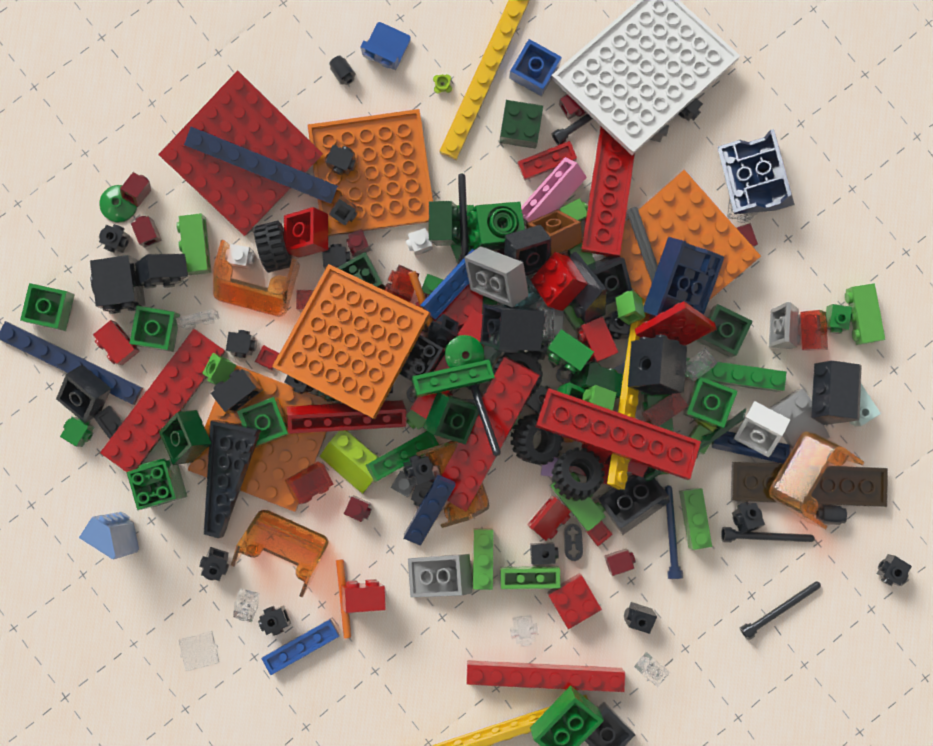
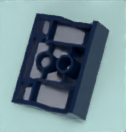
M771 129L765 137L750 142L737 140L718 146L734 214L776 211L795 205L774 129Z
M668 237L643 307L644 312L658 316V314L684 301L704 315L725 256L686 243V241Z

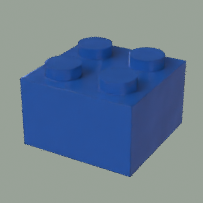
M528 39L510 70L509 79L542 97L552 80V74L559 68L562 57Z

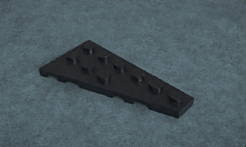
M219 420L210 421L209 439L211 444L209 445L204 535L215 538L224 537L261 429Z

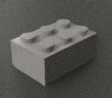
M479 247L464 257L472 291L510 307L515 306L529 296L523 262L484 247Z

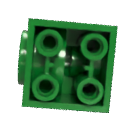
M521 201L476 205L467 213L469 247L471 246V250H476L479 247L489 250L502 249L505 247V235L525 229Z
M164 458L139 465L138 469L127 472L137 510L153 508L187 497L179 465H172L171 460Z

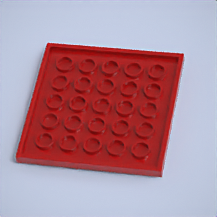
M238 70L158 154L244 236L288 192L290 187L185 146L184 143L190 127L305 173L323 155Z

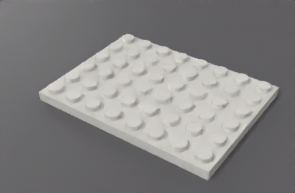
M637 0L553 73L551 79L633 155L738 61L740 55L681 1Z

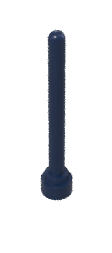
M670 485L665 486V491L669 495L670 502L666 504L671 564L667 575L668 579L683 578V570L678 565L673 490Z

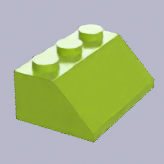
M338 431L319 457L363 494L374 482L366 464L379 457L350 431Z

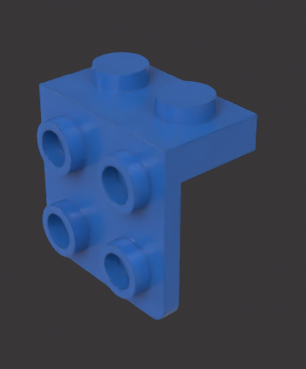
M378 22L368 42L363 40L360 46L361 52L366 59L374 60L385 68L396 70L411 41V37L389 25Z

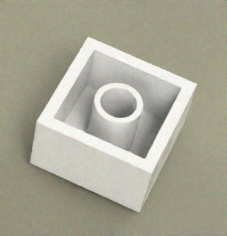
M754 401L734 439L769 457L783 436L790 419Z

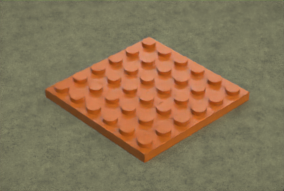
M420 109L307 125L309 140L323 153L313 164L314 176L338 186L331 204L318 199L319 210L328 214V236L353 233L360 229L369 231L429 222V201H433ZM332 145L340 148L346 146L353 150L352 153L355 154L357 164L354 171H350L349 175L344 173L343 175H338L332 171V168L327 166L325 161ZM341 195L357 206L355 211L357 212L356 217L352 222L348 221L346 225H343L329 215L330 210Z
M685 170L679 173L638 210L657 265L661 259L668 237L683 240L696 247L725 256L710 299L761 257ZM628 218L624 225L620 257L625 259L632 288L640 297L646 300L652 282Z
M328 264L272 367L375 419L431 313Z
M238 365L234 369V371L237 369L249 371L263 388L262 392L237 411L269 398L277 397L287 421V406L337 404L332 401L327 402L324 398L308 392L303 394L297 393L292 390L293 387ZM215 400L205 425L208 436L210 437L211 420L242 425L237 411L234 413L224 412ZM327 432L292 433L255 448L240 491L296 512ZM209 446L190 463L188 471L207 478Z

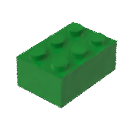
M569 686L530 729L533 740L540 746H580L604 720L597 706L572 686Z

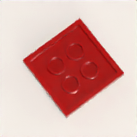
M683 301L669 310L658 314L653 319L642 323L635 328V333L638 337L655 338L656 335H666L668 339L677 340L680 344L686 346L717 328L713 321Z

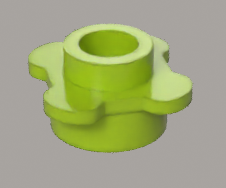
M449 74L435 75L433 77L435 93L439 94L445 91L450 93L452 91V86L450 85L451 76Z

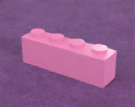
M565 157L522 205L523 221L526 228L528 222L554 210H559L587 178L576 162Z

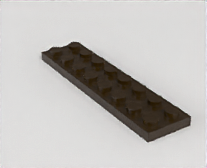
M732 462V501L887 507L888 468Z

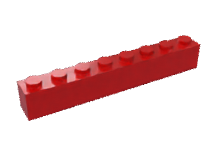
M467 660L466 685L567 689L569 686H572L575 690L625 692V671L618 667Z

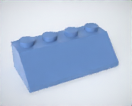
M123 512L93 516L79 536L81 540L113 560L137 553L139 550L134 522L130 521V517Z

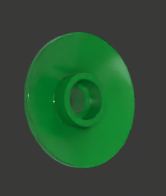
M114 185L107 188L100 197V210L104 217L112 222H125L137 210V206L122 198L120 192L122 185ZM119 199V203L114 205V200Z
M457 336L447 345L445 360L449 368L484 361V349L480 342L472 336ZM464 351H467L469 353V357L467 359H464L462 357V353Z

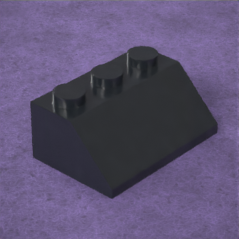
M574 252L570 258L588 284L569 305L574 309L576 316L581 318L586 324L606 314V288L580 255Z
M832 360L814 363L811 418L823 425L859 421L862 365Z
M648 468L644 475L650 472ZM633 474L627 478L625 489L613 487L598 498L622 535L670 502L669 495L656 478L646 482L644 477Z

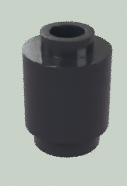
M339 55L329 62L330 70L340 84L348 85L354 81L356 73L345 58Z
M821 504L816 510V519L819 520L820 524H845L847 521V510L837 505Z

